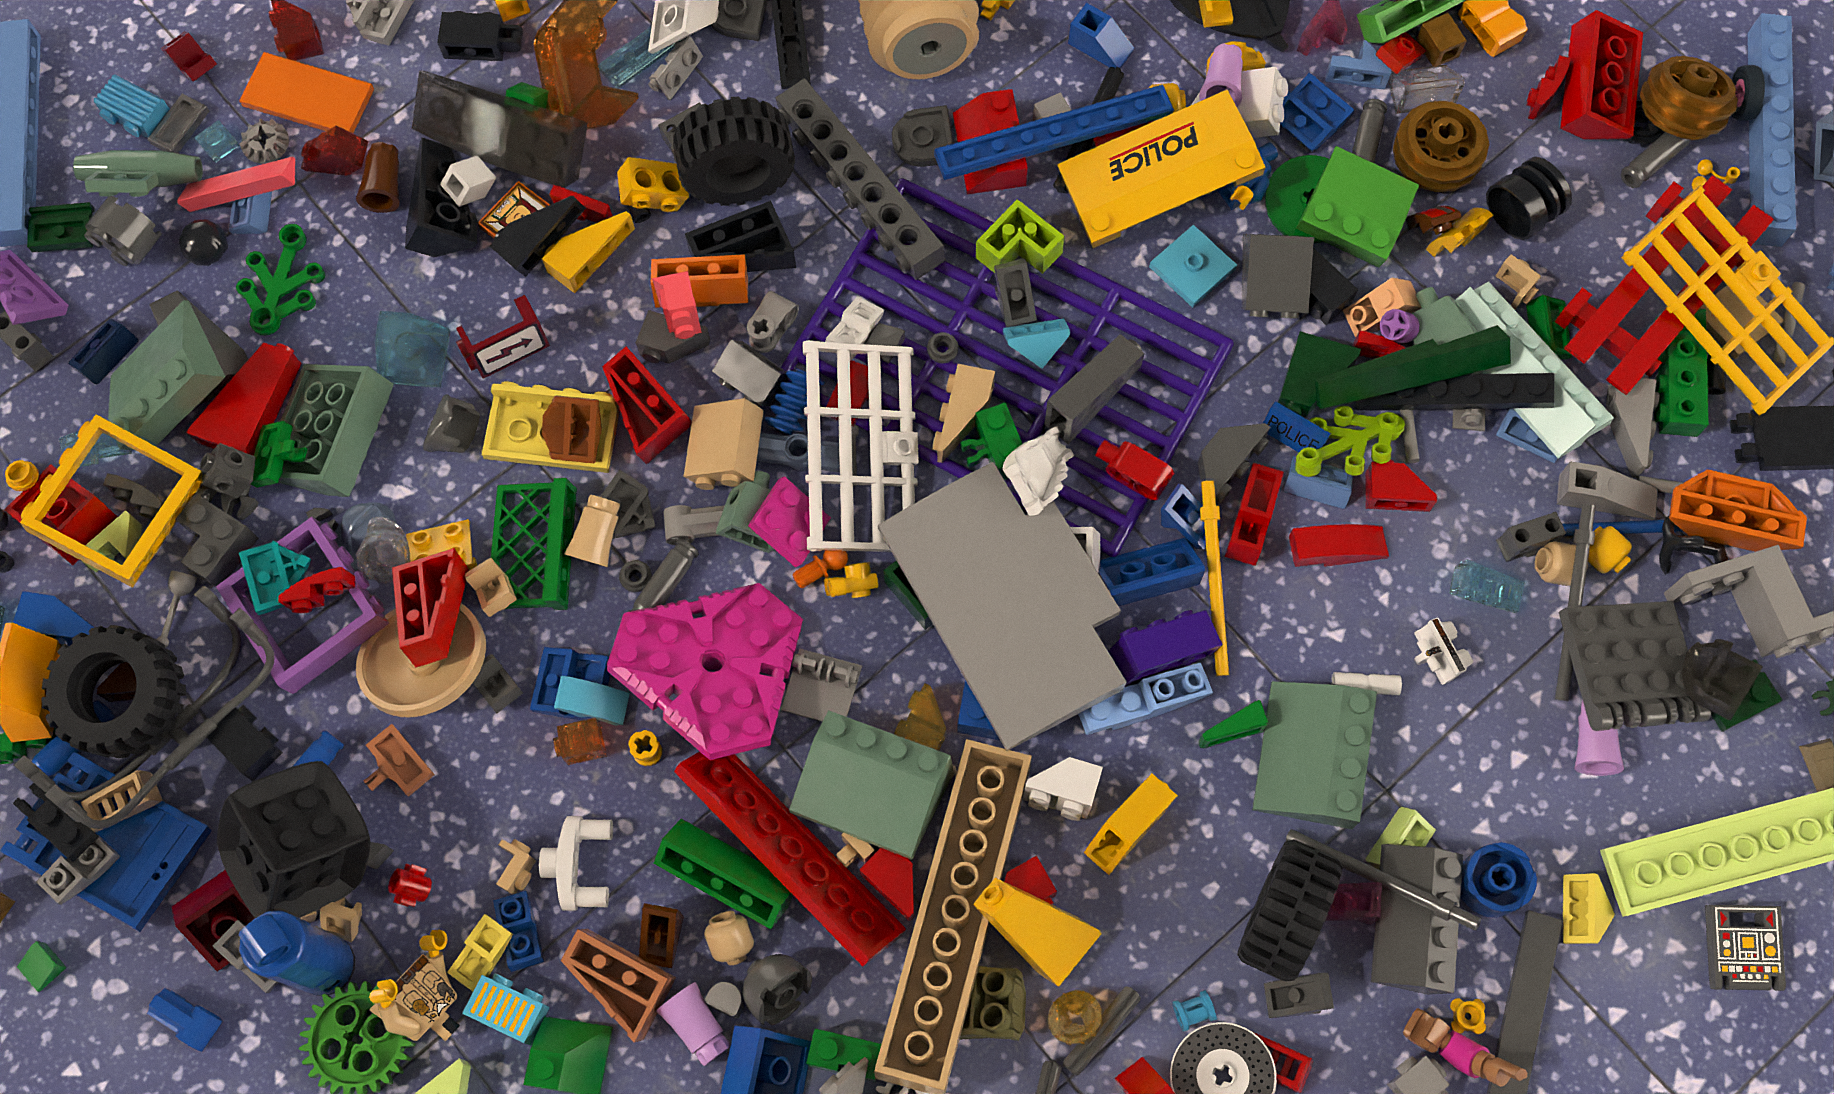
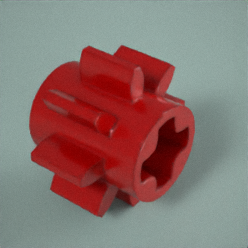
M405 864L404 870L397 868L393 872L388 885L389 893L395 894L393 902L407 907H415L416 901L424 902L432 886L431 878L424 876L427 869L414 864Z

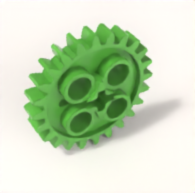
M367 981L362 983L360 990L354 982H349L347 992L342 987L336 986V997L333 998L323 994L322 997L325 1005L323 1007L314 1004L311 1006L317 1014L316 1017L304 1018V1021L311 1028L309 1031L300 1032V1036L308 1038V1043L300 1046L299 1050L309 1052L310 1056L302 1061V1065H314L308 1076L311 1078L322 1076L318 1086L326 1088L331 1084V1094H339L342 1088L343 1094H354L355 1089L357 1094H367L368 1086L373 1092L379 1093L381 1092L380 1081L392 1085L393 1079L390 1074L392 1072L404 1073L399 1065L400 1060L411 1061V1057L404 1053L405 1048L414 1047L416 1043L407 1040L406 1036L388 1031L382 1037L377 1038L375 1036V1025L382 1019L373 1013L367 1018V1011L375 1004L370 1001L369 996L372 992V986ZM353 1007L356 1012L355 1019L351 1024L345 1026L343 1015L346 1010ZM355 1034L363 1037L361 1044H356V1042L352 1041ZM339 1041L341 1051L336 1058L330 1059L328 1049L333 1042ZM366 1053H370L373 1058L372 1066L363 1072L359 1064L360 1059ZM348 1061L349 1066L347 1069H344L343 1065Z

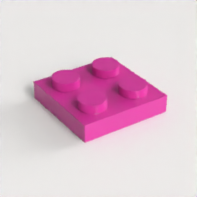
M784 476L777 480L748 527L794 567L801 565L810 552L807 550V537H810L809 497ZM822 510L824 530L831 517Z

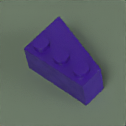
M1187 610L1175 616L1174 620L1166 622L1165 618L1150 623L1145 629L1138 630L1137 627H1132L1119 634L1120 639L1108 652L1126 680L1125 687H1127L1132 681L1142 680L1169 669L1172 671L1206 659L1223 644L1206 610L1197 613Z

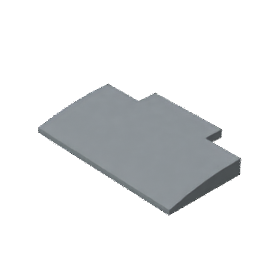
M992 462L937 490L878 525V530L1006 751L1124 689L1127 682L1094 629L1118 616L1121 610L1054 501L1047 504L1038 515H1025L997 467Z

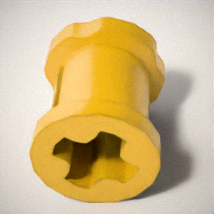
M643 730L635 732L630 737L628 742L630 753L638 764L652 766L661 759L662 746L652 732ZM650 744L652 750L650 752L644 750L641 753L639 747Z

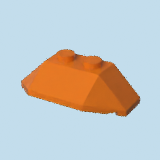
M1707 469L1673 489L1669 519L1688 536H1700L1706 541L1756 552L1779 545L1781 550L1801 549L1804 546L1807 516L1801 510L1798 511L1792 502L1771 483Z

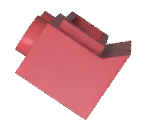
M688 271L652 278L660 307L663 308L669 333L674 332L675 338L688 339L695 334L702 333Z

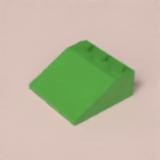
M1335 146L1296 229L1379 268L1388 259L1400 234L1419 184Z

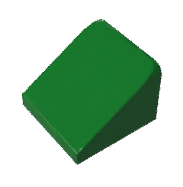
M36 941L31 945L17 966L37 992L43 990L67 968L52 949L41 941Z

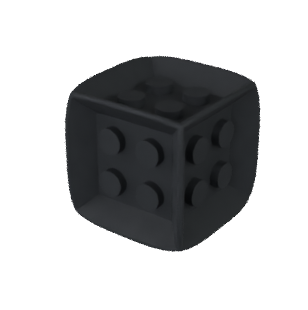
M322 761L299 764L260 778L237 789L224 801L217 830V846L224 868L242 900L255 918L267 911H284L300 918L321 909V907L331 902H337L344 898L361 883L371 849L369 832L361 813L336 774Z

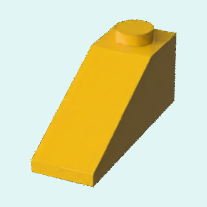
M627 211L566 235L556 244H552L542 258L547 273L576 293L635 229L631 214Z

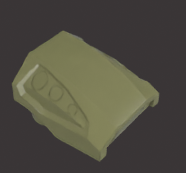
M978 967L959 1040L995 1038L1019 1041L1025 1028L1026 990L1020 970L1017 968Z

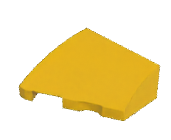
M1476 207L1470 209L1453 224V229L1438 236L1427 246L1426 250L1435 257L1444 248L1452 253L1461 244L1465 247L1486 228L1494 215L1484 208Z

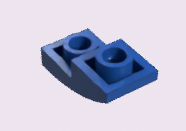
M527 891L493 900L497 922L513 933L505 949L507 966L510 971L513 972L545 962Z

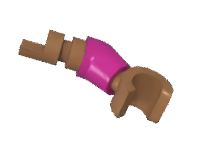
M1417 1008L1404 1028L1403 1035L1411 1042L1431 1053H1435L1440 1048L1438 1053L1457 1070L1472 1078L1481 1077L1500 1087L1506 1085L1510 1078L1518 1081L1527 1078V1071L1495 1057L1489 1052L1488 1048L1454 1030L1448 1033L1451 1028L1439 1017L1433 1018L1424 1010Z

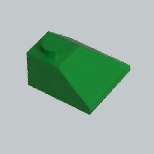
M544 1016L530 1049L523 1085L571 1094H601L613 1027Z

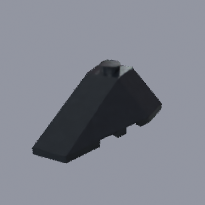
M421 138L406 225L405 249L431 257H439L474 248L477 244L478 232L476 214L471 213L468 204L459 207L440 185L450 165L456 163L452 148L426 138Z

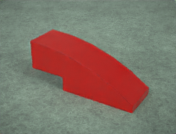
M1253 462L1224 557L1256 566L1272 518L1283 471Z
M1359 524L1293 528L1289 535L1295 567L1324 563V567L1387 559L1389 557L1382 526Z

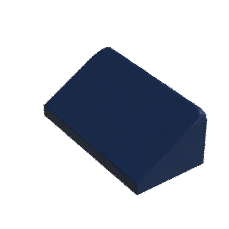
M111 318L72 357L68 364L97 385L136 345L138 338L125 326Z

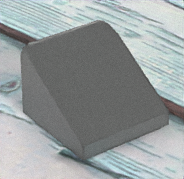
M371 842L367 865L373 869H378L394 850L385 844Z

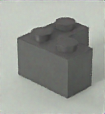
M197 494L193 496L175 519L190 533L198 537V540L181 560V563L214 587L227 579L241 562L239 552L251 549L259 539L246 525Z

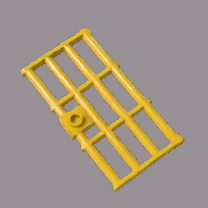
M1700 185L1635 246L1624 252L1621 258L1629 267L1633 266L1667 305L1666 310L1669 313L1673 312L1709 353L1712 357L1710 360L1714 365L1718 364L1750 400L1754 411L1761 415L1834 345V338L1832 336L1829 337L1791 294L1793 291L1790 287H1785L1777 278L1781 275L1778 269L1761 250L1755 252L1748 245V239L1744 235L1741 236L1703 193L1705 190ZM1693 202L1731 245L1722 255H1718L1682 213ZM1671 222L1710 265L1699 276L1661 234ZM1650 242L1688 284V287L1678 296L1672 292L1639 254ZM1737 252L1745 262L1733 272L1726 262ZM1715 272L1753 314L1754 317L1744 327L1740 325L1706 286L1705 282ZM1768 287L1775 297L1764 307L1756 297ZM1693 293L1701 299L1733 336L1722 348L1683 304ZM1781 303L1817 343L1818 347L1808 356L1805 355L1772 317L1771 313ZM1759 324L1767 330L1797 365L1787 377L1749 335ZM1738 344L1742 346L1776 385L1766 397L1761 394L1728 356Z

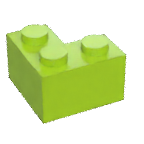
M1017 199L976 241V259L995 273V265L1014 261L1020 256L1043 274L1063 253L1065 236Z

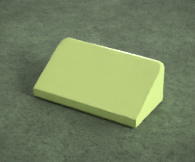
M1400 807L1365 860L1372 867L1380 870L1382 844L1426 847L1436 829L1416 810Z

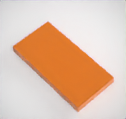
M263 52L239 102L246 108L351 139L374 91V87L368 82Z

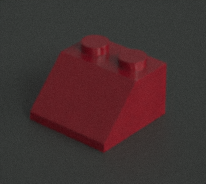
M226 870L171 906L175 926L217 972L230 962L213 945L237 920L247 925L255 919L236 890Z

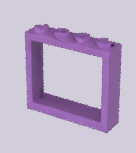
M310 517L277 542L279 545L298 554L316 541L333 568L343 567L355 575V588L348 589L363 614L291 666L246 596L245 592L249 590L243 567L216 586L232 613L241 608L254 620V623L261 631L267 635L268 642L271 644L275 654V661L270 674L278 687L292 694L296 693L389 624L382 613L385 611L383 603L377 596H371L366 589L370 586L368 580L359 570L355 572L351 566L354 559L343 546L339 548L335 541L338 538L337 533L330 528L327 522L322 524L313 517ZM248 637L256 652L260 656L261 660L265 664L266 654L264 649L261 646H257L252 641V639Z

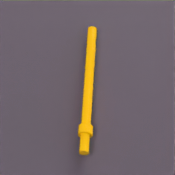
M1214 481L1201 482L1203 507H1200V518L1204 522L1211 618L1223 644L1214 652L1216 676H1228L1229 666L1217 521L1220 520V508L1216 506Z

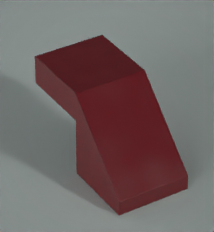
M186 31L161 47L165 55L192 82L217 65L211 55L205 53L190 33Z

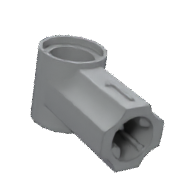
M675 505L664 509L666 543L676 545L675 543L679 539L692 543L695 538L720 536L716 534V529L725 505L692 509L685 505Z

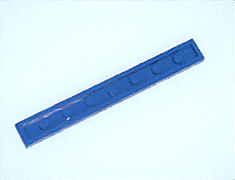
M1159 85L934 149V156L943 179L947 180L1158 120L1172 114L1174 109L1164 86Z

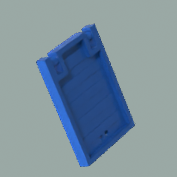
M73 752L67 760L72 768L66 776L57 773L53 781L64 791L82 792L99 786L115 776V774ZM83 774H87L88 777L82 785L78 784L77 782ZM125 791V795L129 802L131 800L128 791ZM112 797L111 799L114 804L115 810H117V803L115 801V798ZM38 799L32 809L36 811L44 801ZM83 800L75 801L82 807L81 801ZM161 801L151 808L126 818L111 827L95 832L121 857L92 884L75 896L141 932L212 830L200 821ZM102 802L99 803L98 806L102 817L107 816ZM25 816L16 828L21 833V836L14 845L6 841L0 852L42 876L60 856H66L28 822V817ZM34 841L38 844L31 854L26 852Z

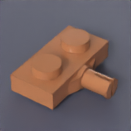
M390 724L366 744V747L375 756L379 767L363 780L371 791H374L376 787L388 778L397 783L409 797L435 775L393 724Z

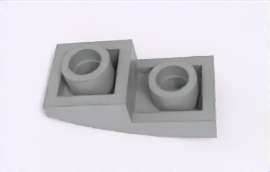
M99 836L74 862L64 856H60L36 883L58 904L62 905L92 884L121 856Z

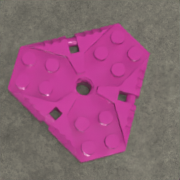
M760 583L734 588L731 591L725 590L722 593H711L708 596H699L697 601L688 602L685 599L677 603L671 602L667 603V605H658L655 608L649 607L626 612L623 614L607 663V671L650 709L654 711L659 707L663 710V720L709 760L769 746L785 692L786 683L783 680L789 677L803 619ZM702 613L703 617L693 619L692 615ZM760 673L769 674V675H771V677H770V676H766V675H762V674H760ZM674 693L677 698L672 701L668 697Z

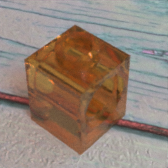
M597 718L556 726L558 737L553 738L555 753L557 757L562 756L567 765L607 757L602 726Z

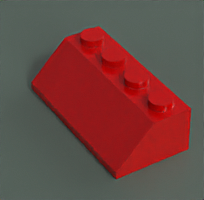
M1598 10L1572 25L1568 54L1571 61L1566 73L1560 129L1582 139H1629L1633 137L1643 32Z

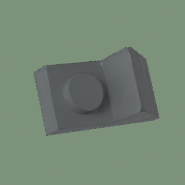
M1023 258L995 265L994 270L997 281L995 293L1006 327L1037 320L1026 260Z
M1328 973L1300 976L1294 981L1289 982L1278 980L1264 983L1269 1018L1318 1014L1322 1010L1334 1009Z

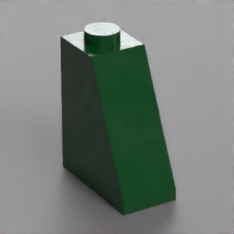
M1300 331L1277 402L1306 419L1318 406L1315 379L1354 366L1361 349Z

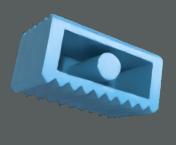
M115 74L108 80V84H105L104 88L101 89V93H98L97 97L94 98V103L100 110L99 115L105 121L112 125H115L116 122L122 124L123 128L135 137H139L142 134L148 138L170 110L162 98Z

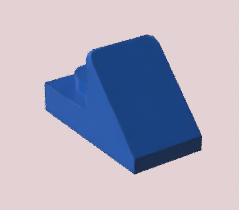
M1178 484L1161 508V525L1164 528L1178 529L1196 549L1204 550L1206 548L1204 522L1200 518V507H1203V505L1183 484Z

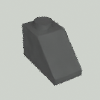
M648 310L635 343L640 356L651 363H659L661 361L670 364L708 346L710 336L708 328L700 325L702 333L695 334L688 339L675 338L674 332L669 333L665 315Z

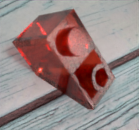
M271 0L273 10H269L268 13L272 26L277 28L278 34L274 35V41L279 53L284 52L286 57L293 61L324 54L320 32L312 15L285 0Z
M336 125L304 144L301 151V156L303 157L301 169L310 172L348 176L362 168L369 141Z

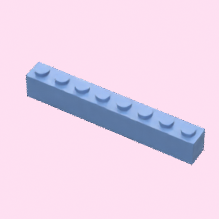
M1761 13L1747 33L1748 65L1760 67L1765 82L1761 110L1755 119L1749 120L1750 208L1754 204L1774 219L1754 244L1782 247L1796 231L1792 16Z
M29 19L0 22V247L27 244L28 220H31L29 208L36 207L41 35Z

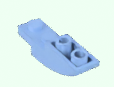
M1197 663L1144 678L1138 684L1124 687L1121 692L1079 713V717L1086 735L1109 728L1116 730L1198 701L1211 695L1213 691L1202 664Z

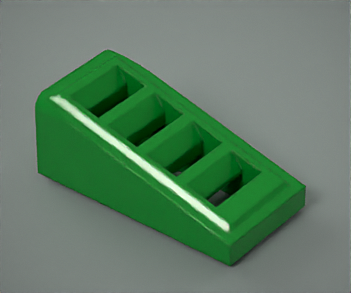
M1254 701L1205 731L1198 741L1200 748L1204 749L1262 733L1268 724V720L1261 701Z

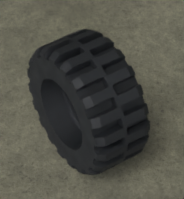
M731 97L730 100L722 101V98L713 100V103L709 105L705 103L699 106L696 112L691 111L685 116L684 121L680 122L673 136L678 175L683 188L696 199H703L708 204L719 203L721 206H729L730 204L737 203V205H744L748 201L753 200L756 202L762 200L763 196H770L775 193L777 187L782 188L794 170L795 155L787 120L770 103L765 101L758 102L756 98L747 97V99H740V97Z
M110 625L108 628L98 626L91 628L89 635L81 632L72 637L73 644L70 646L64 644L57 651L60 656L56 662L50 661L47 670L51 671L49 678L43 679L42 689L46 690V697L41 698L42 708L50 712L45 717L49 726L56 728L55 734L62 741L70 743L71 747L107 758L110 756L128 758L130 753L139 755L147 752V744L157 746L164 740L162 733L165 730L171 732L177 724L173 719L176 713H182L184 704L179 703L180 696L186 695V685L179 681V679L184 677L181 666L174 664L177 662V657L174 653L166 649L165 644L157 639L131 628L127 629L118 625ZM128 662L136 675L137 686L134 699L128 709L119 717L108 722H101L93 707L95 686L108 669L117 664Z
M1295 839L1286 840L1265 880L1241 939L1237 955L1243 963L1284 982L1294 981L1298 977L1320 934L1340 882L1343 865L1337 858Z

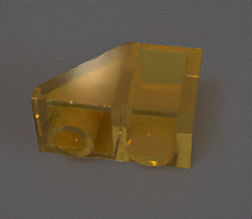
M924 683L920 692L915 690L907 706V708L911 709V712L906 721L903 719L899 721L894 735L940 751L946 739L947 729L932 688Z

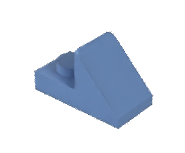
M1364 40L1358 59L1348 55H1332L1326 73V82L1385 90L1391 75V69L1376 56V50Z

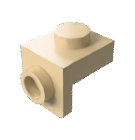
M1510 254L1503 262L1496 277L1518 292L1511 304L1516 310L1522 302L1527 305L1537 294L1539 289L1535 285L1541 278V275L1532 270L1527 262L1517 259Z
M492 558L487 559L465 573L467 582L476 591L481 608L488 617L504 610L517 600L509 578Z
M502 839L498 845L512 854L513 858L496 885L513 895L518 890L522 891L529 883L532 876L530 870L536 860L529 855L531 848L516 839H513L510 844Z

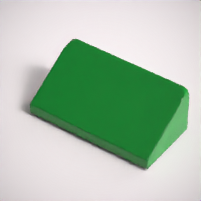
M1544 294L1531 300L1526 305L1528 325L1560 360L1572 358V354L1564 349L1570 342L1569 328L1567 326L1563 329L1555 323L1557 317L1566 307L1565 301Z

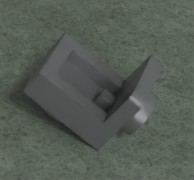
M493 654L484 658L481 670L473 684L497 714L522 695L523 692Z

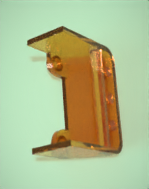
M563 0L535 35L534 51L542 89L549 90L546 110L549 125L553 132L570 134L612 125L639 99L636 92L603 86L595 51L605 42L607 36L603 18L618 0Z

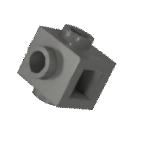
M219 443L211 453L207 452L200 463V470L203 471L201 485L238 498L253 482L256 457Z

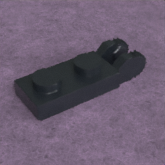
M33 783L29 786L31 792L39 799H42L44 803L36 811L32 809L28 802L24 799L21 800L19 797L13 804L28 817V822L69 860L74 862L99 836L90 827L81 822H75V820L44 795L46 792Z

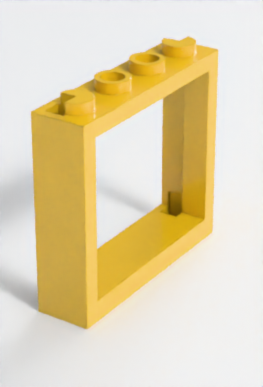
M95 414L91 422L86 421L81 426L77 435L79 439L74 446L67 448L59 459L60 466L54 475L49 474L40 486L41 493L35 502L31 501L22 511L20 523L28 533L133 588L176 524L177 520L175 519L200 488L203 474L201 470ZM102 433L182 475L123 565L41 522Z

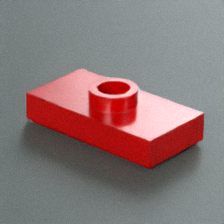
M1404 32L1382 45L1376 52V56L1395 74H1398L1421 59L1426 50L1407 32Z
M553 185L549 193L553 203L574 196L583 204L586 209L577 220L585 221L587 219L598 223L613 217L609 204L558 185Z

